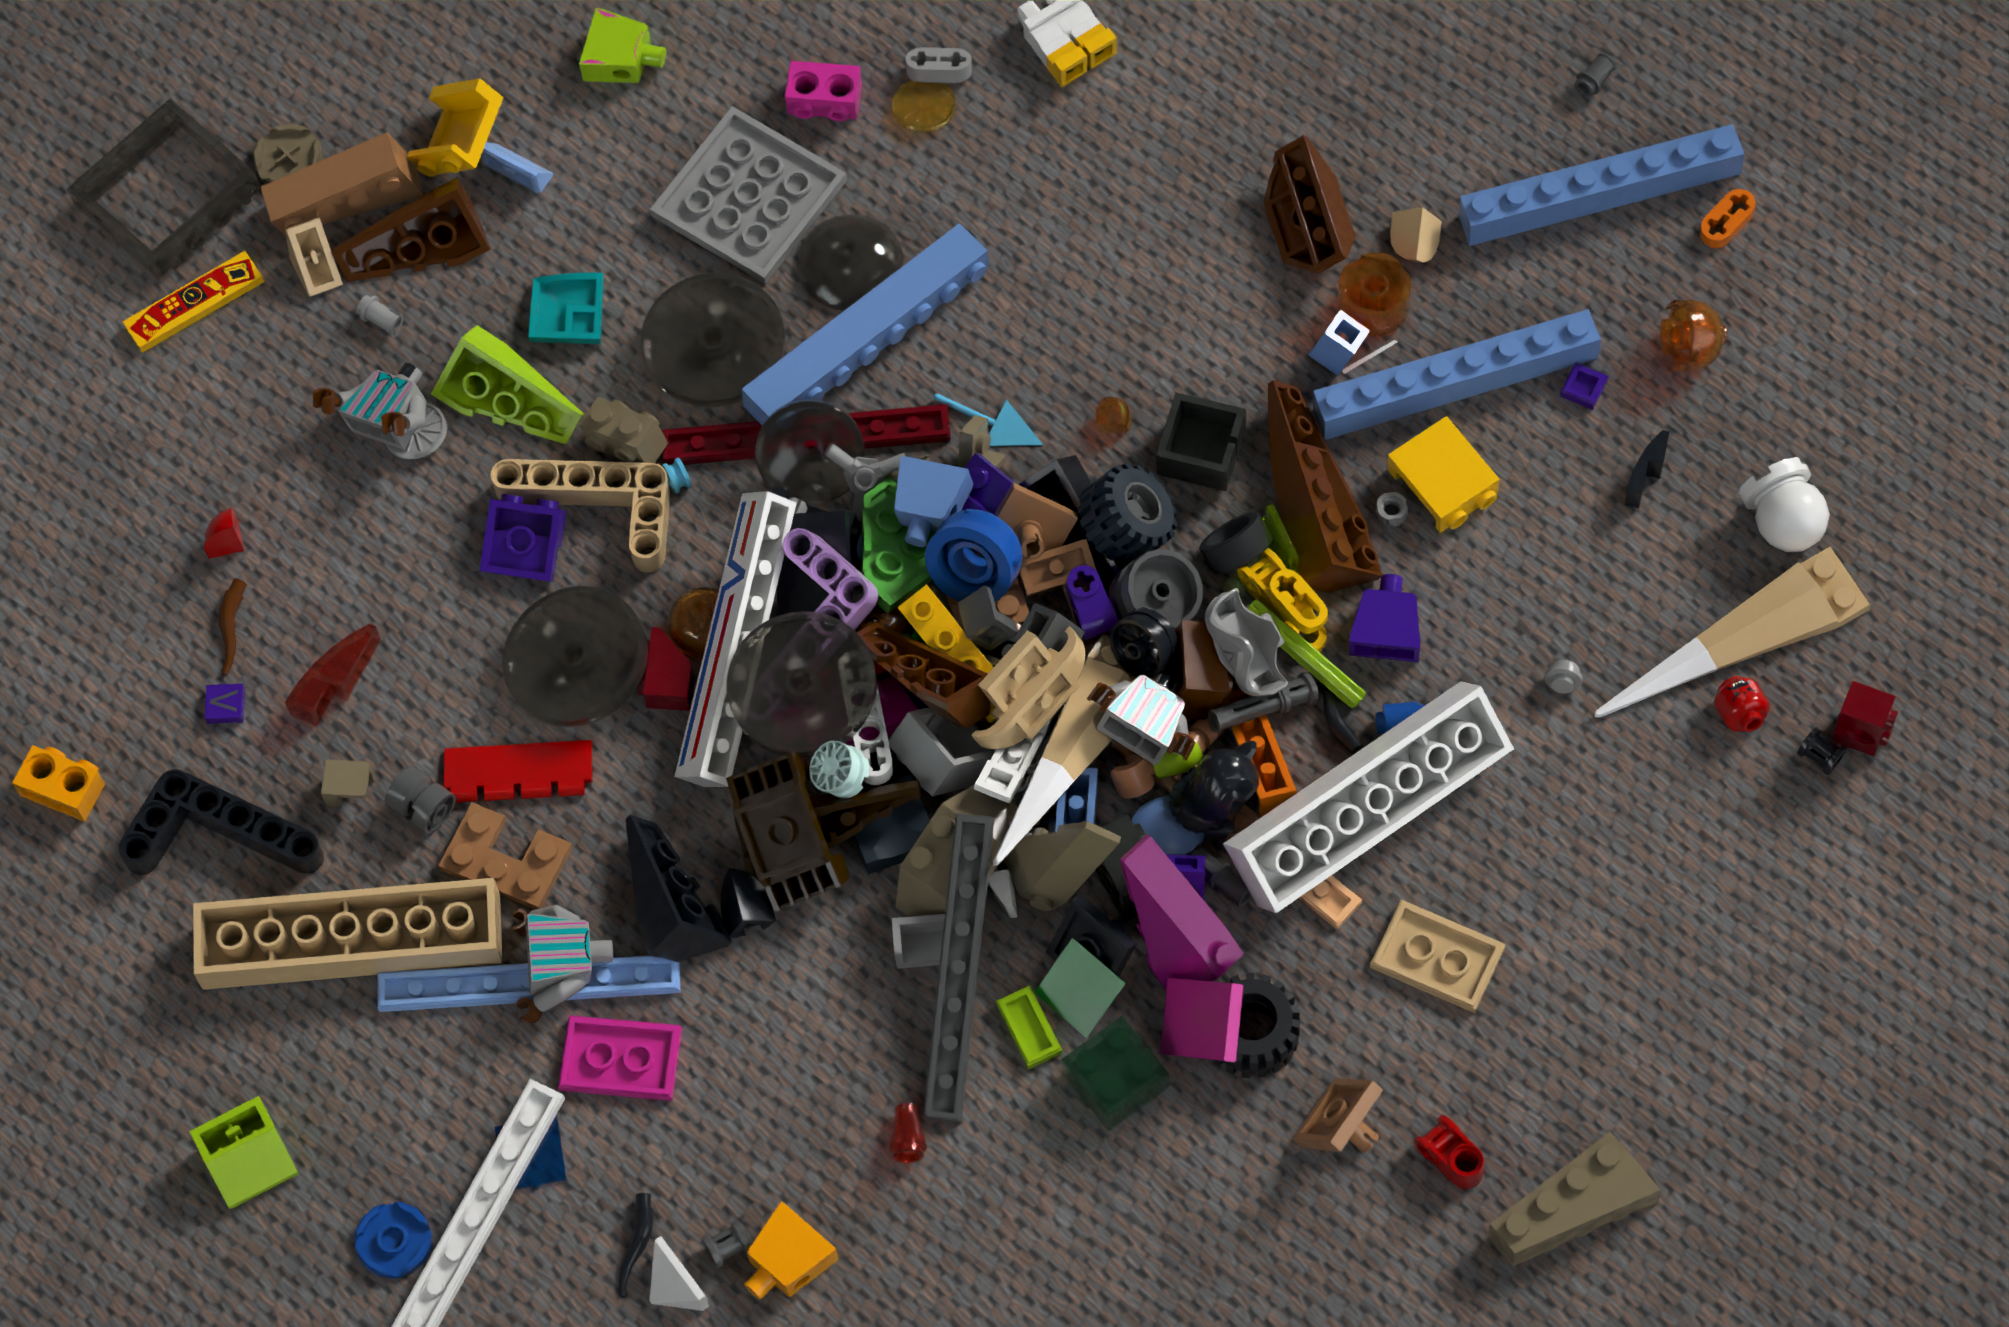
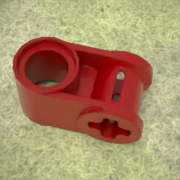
M1442 1114L1437 1118L1438 1124L1423 1137L1417 1136L1413 1140L1414 1145L1454 1185L1462 1189H1472L1479 1185L1483 1179V1154L1449 1117ZM1463 1161H1469L1475 1164L1476 1168L1471 1172H1462L1456 1166Z

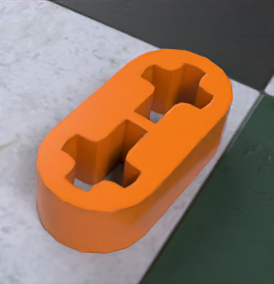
M1734 189L1728 192L1702 220L1700 227L1701 241L1711 248H1721L1727 245L1752 219L1756 204L1754 196L1745 189ZM1741 202L1746 204L1745 210L1740 208L1731 215L1733 203L1739 205ZM1722 222L1725 223L1722 234L1719 232L1714 235L1710 234L1711 227L1715 229Z

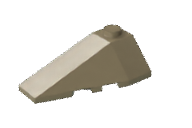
M1088 821L1059 825L1057 832H1048L1044 828H1037L1033 836L1025 835L1003 860L1010 871L1019 896L1030 900V905L1036 909L1051 911L1065 904L1119 844L1121 836Z

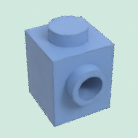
M1340 310L1308 356L1338 376L1370 330Z

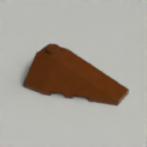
M457 177L423 194L333 248L331 252L348 282L390 276L393 270L414 268V272L424 271L427 265L447 263V267L458 266L491 250L475 206Z
M874 622L853 634L852 641L937 715L952 721L957 726L968 728L990 714L991 701L978 686L988 673L878 622Z

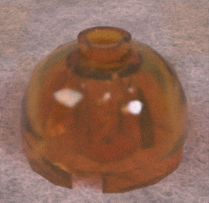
M1688 299L1673 300L1665 309L1671 310L1669 318L1662 319L1660 325V344L1664 359L1671 352L1674 366L1670 367L1672 371L1692 372L1702 370L1715 362L1722 351L1723 345L1727 340L1726 327L1723 325L1717 311L1709 304ZM1679 350H1689L1690 357L1683 354Z
M711 587L693 588L683 593L672 605L668 617L670 638L682 654L689 659L702 662L719 589Z

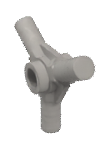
M833 443L829 445L824 453L826 457L845 470L843 472L851 492L854 493L851 512L857 513L858 521H861V503L864 495L884 481L885 475L899 470L901 456H906L905 453H901L881 462H878L877 459L857 456L853 459Z

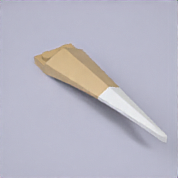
M1828 547L1806 561L1796 563L1597 709L1595 717L1608 715L1658 693L1749 658L1839 628L1869 611L1870 604L1832 548Z
M1102 634L1085 657L1083 670L1077 680L1080 686L1063 705L1031 781L993 860V866L998 865L1112 740V738L1096 729L1104 713L1100 711V706L1095 701H1088L1086 698L1097 683L1101 682L1108 686L1122 681L1132 683L1136 677L1125 671L1117 662L1111 650L1110 638L1105 634Z

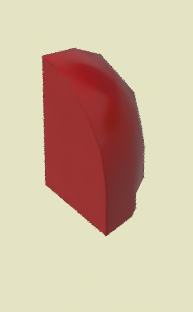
M232 507L217 514L210 521L205 531V552L208 559L244 551L238 518Z

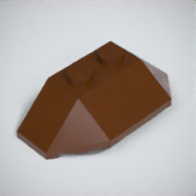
M1302 135L1275 151L1273 158L1275 164L1269 176L1264 205L1283 263L1320 274L1348 257L1356 236L1336 176L1310 139Z

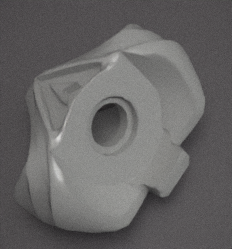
M1237 588L1223 592L1219 597H1215L1205 612L1206 627L1213 638L1220 661L1235 678L1239 688L1251 696H1266L1275 694L1286 687L1288 681L1280 673L1276 664L1277 648L1284 644V640L1270 614L1264 613L1258 616L1247 609L1241 602Z

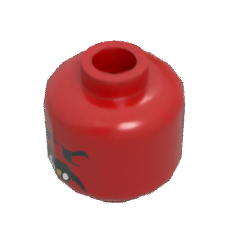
M1741 676L1731 677L1721 683L1714 699L1716 710L1726 727L1736 732H1752L1760 728L1770 709L1769 702L1758 683L1752 678Z

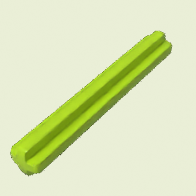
M1256 599L1247 607V609L1258 616L1269 613L1284 640V644L1280 647L1350 708H1354L1362 701L1366 694L1365 691L1265 604Z

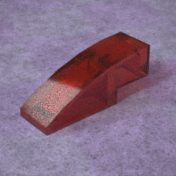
M369 623L351 633L331 647L309 668L285 701L292 717L317 727L334 696L344 701L349 699L381 642L376 626Z

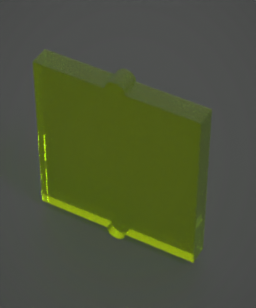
M1269 505L1266 507V513L1263 517V521L1273 539L1268 547L1278 555L1287 569L1298 573L1299 556L1274 505Z

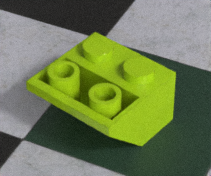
M259 1096L189 1131L230 1210L299 1174Z

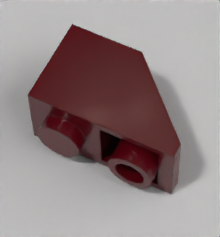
M652 627L650 640H644L642 657L643 662H647L646 673H640L638 694L643 695L647 708L690 711L695 680L692 664L659 627Z

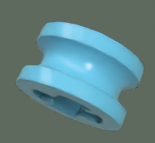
M679 457L674 459V464L672 465L667 463L662 465L675 494L679 493L680 488L683 486L687 487V489L692 487L688 473Z

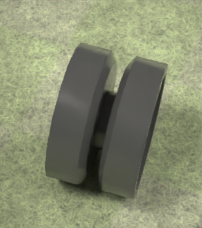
M1157 549L1144 553L1118 571L1109 587V599L1115 609L1118 621L1126 617L1133 610L1145 607L1163 615L1175 630L1182 620L1190 621L1197 614L1202 603L1203 585L1197 569L1189 559L1172 550Z

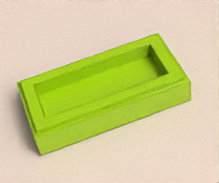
M1030 985L995 1001L1028 1070L1063 1054V1050Z

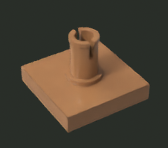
M1012 483L994 513L995 516L1006 522L1017 535L1022 546L1023 558L1028 557L1031 560L1041 557L1045 551L1061 547L1078 520L1077 512L1016 483Z
M1334 1078L1293 1137V1140L1304 1149L1341 1152L1346 1143L1350 1141L1361 1153L1369 1151L1374 1144L1368 1139L1377 1142L1379 1136L1362 1120L1383 1089L1373 1080Z

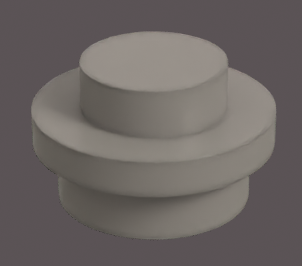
M1557 660L1546 670L1544 680L1554 691L1569 693L1580 688L1582 675L1578 665L1574 662Z

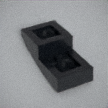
M1662 430L1641 454L1628 484L1625 506L1640 507L1646 476L1661 478L1670 431Z

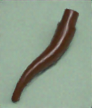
M237 578L233 579L229 590L225 591L219 613V626L225 643V663L221 671L224 676L229 673L236 652L235 616L247 586L246 582Z

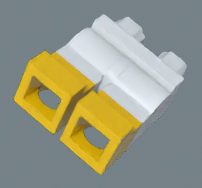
M1045 0L1049 6L1042 10L1037 7L1034 1H1027L1018 8V18L1024 27L1025 40L1029 45L1031 44L1037 56L1061 88L1087 72V65L1090 69H1093L1117 54V37L1109 28H1104L1094 16L1089 6L1082 0ZM1103 50L1102 53H1100L1099 55H1096V56H1095L1096 53H1098L1099 51ZM1073 67H1075L1074 70H1072V71L1069 72V73H1066L1067 71H1069L1070 69H1072Z

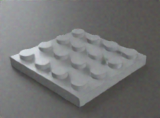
M732 106L650 208V213L655 219L766 284L846 183L847 173Z

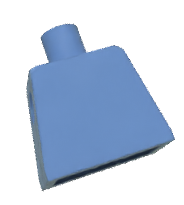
M901 456L894 508L899 523L903 526H908L905 536L907 543L917 547H925L930 531L937 532L941 524L949 516L962 510L973 487L968 469Z

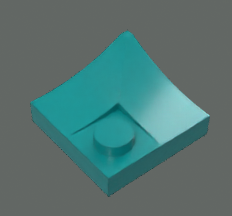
M565 273L534 278L530 308L529 342L601 344L604 273Z

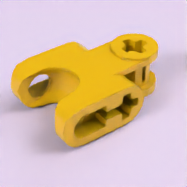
M1266 548L1261 553L1262 559L1251 567L1243 565L1238 568L1239 579L1247 591L1265 604L1298 634L1300 631L1304 634L1314 632L1318 639L1310 644L1321 652L1327 643V633L1323 625L1328 620V610L1321 598L1295 571L1287 569L1278 555L1269 548ZM1313 609H1315L1318 612L1319 615L1317 617L1313 612Z

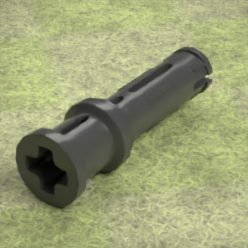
M1303 672L1298 675L1297 679L1288 681V685L1275 694L1251 696L1209 710L1207 714L1208 722L1215 733H1219L1221 730L1273 712L1284 715L1289 713L1291 708L1301 704L1313 705L1317 703L1319 698L1318 688L1313 677L1308 672Z

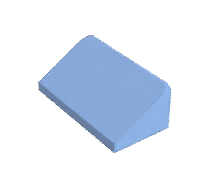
M486 142L481 154L483 165L536 193H541L553 177L552 172L499 144Z

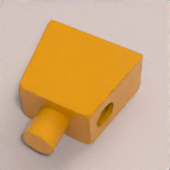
M781 1202L747 1252L749 1262L757 1271L744 1283V1286L758 1300H762L775 1285L788 1297H791L839 1259L837 1250L784 1202Z

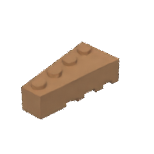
M388 132L261 186L270 222L283 235H286L285 229L315 218H320L321 223L326 224L417 198L424 193L416 166L406 158L408 153Z

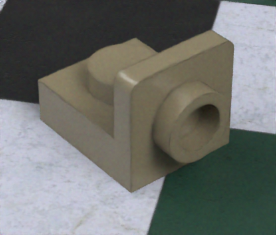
M974 415L960 430L958 467L964 468L975 453L981 454L998 469L1005 463L1004 454L988 450L991 442V435L987 433L988 418Z

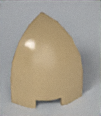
M1423 207L1393 212L1390 235L1391 245L1396 254L1416 263H1424L1431 260L1437 252L1442 221Z

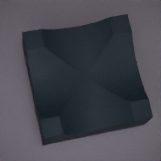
M911 773L898 778L890 784L914 781ZM921 798L908 801L894 809L889 816L876 819L864 826L862 831L853 835L868 875L904 861L930 822Z

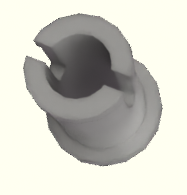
M365 295L356 308V313L360 315V319L363 322L369 320L387 331L390 335L397 332L404 320L402 314H398L380 303L377 296L370 297Z

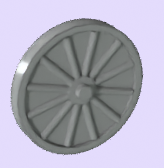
M427 402L425 425L414 431L404 450L386 444L389 451L399 458L419 459L437 450L447 434V422L442 411L435 405Z

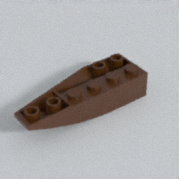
M1272 380L1268 383V431L1272 474L1282 525L1298 574L1312 589L1327 593L1379 580L1382 573L1378 564V555L1373 548L1368 533V525L1299 388Z

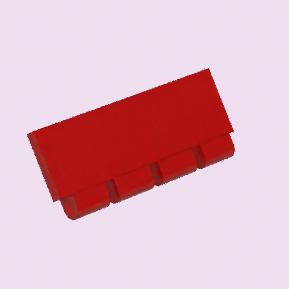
M592 740L444 748V788L455 795V803L478 802V789H484L485 801L514 800L515 787H521L522 799L552 797V785H558L559 797L583 796L586 794L585 783H593Z

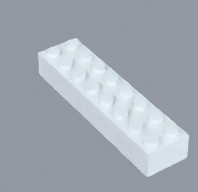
M1460 681L1223 843L1257 907L1277 913L1514 750L1482 687Z

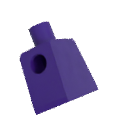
M1395 574L1382 575L1379 590L1366 589L1363 591L1350 634L1349 656L1419 662L1420 633L1417 598L1413 593L1402 592V577Z

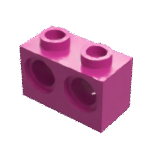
M790 61L785 94L788 114H793L802 119H809L813 116L828 117L834 121L857 119L862 88L860 66ZM805 90L812 91L809 94H800L802 91ZM838 93H846V95L842 97L835 96Z

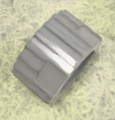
M1397 492L1381 495L1376 502L1375 515L1377 520L1384 526H1400L1408 516L1407 499ZM1391 504L1397 506L1400 511L1397 515H1388L1383 508Z

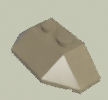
M975 785L943 802L900 865L896 908L909 917L945 914L956 813L995 818L989 868L990 877L997 865L993 866V860L1009 828V803L974 790Z

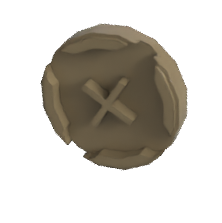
M296 124L276 126L270 129V133L264 138L261 136L256 142L253 151L254 167L261 180L268 184L324 160L322 145L318 138H316L317 136L312 134L311 130Z

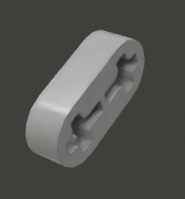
M916 48L911 50L905 58L907 76L916 82L959 83L966 81L972 74L971 55L963 49Z

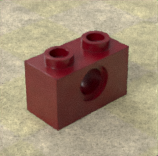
M1852 681L1841 708L1832 741L1875 757L1878 746L1886 747L1898 715V711L1892 710L1896 696Z

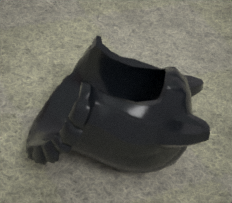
M1248 741L1233 750H1213L1199 762L1197 767H1193L1188 773L1182 774L1181 779L1177 781L1172 788L1173 790L1169 793V798L1172 800L1169 801V808L1171 809L1172 816L1176 817L1175 820L1182 824L1183 828L1195 834L1204 833L1210 837L1216 836L1220 838L1227 837L1229 833H1234L1236 815L1259 786V773L1252 762L1257 743Z

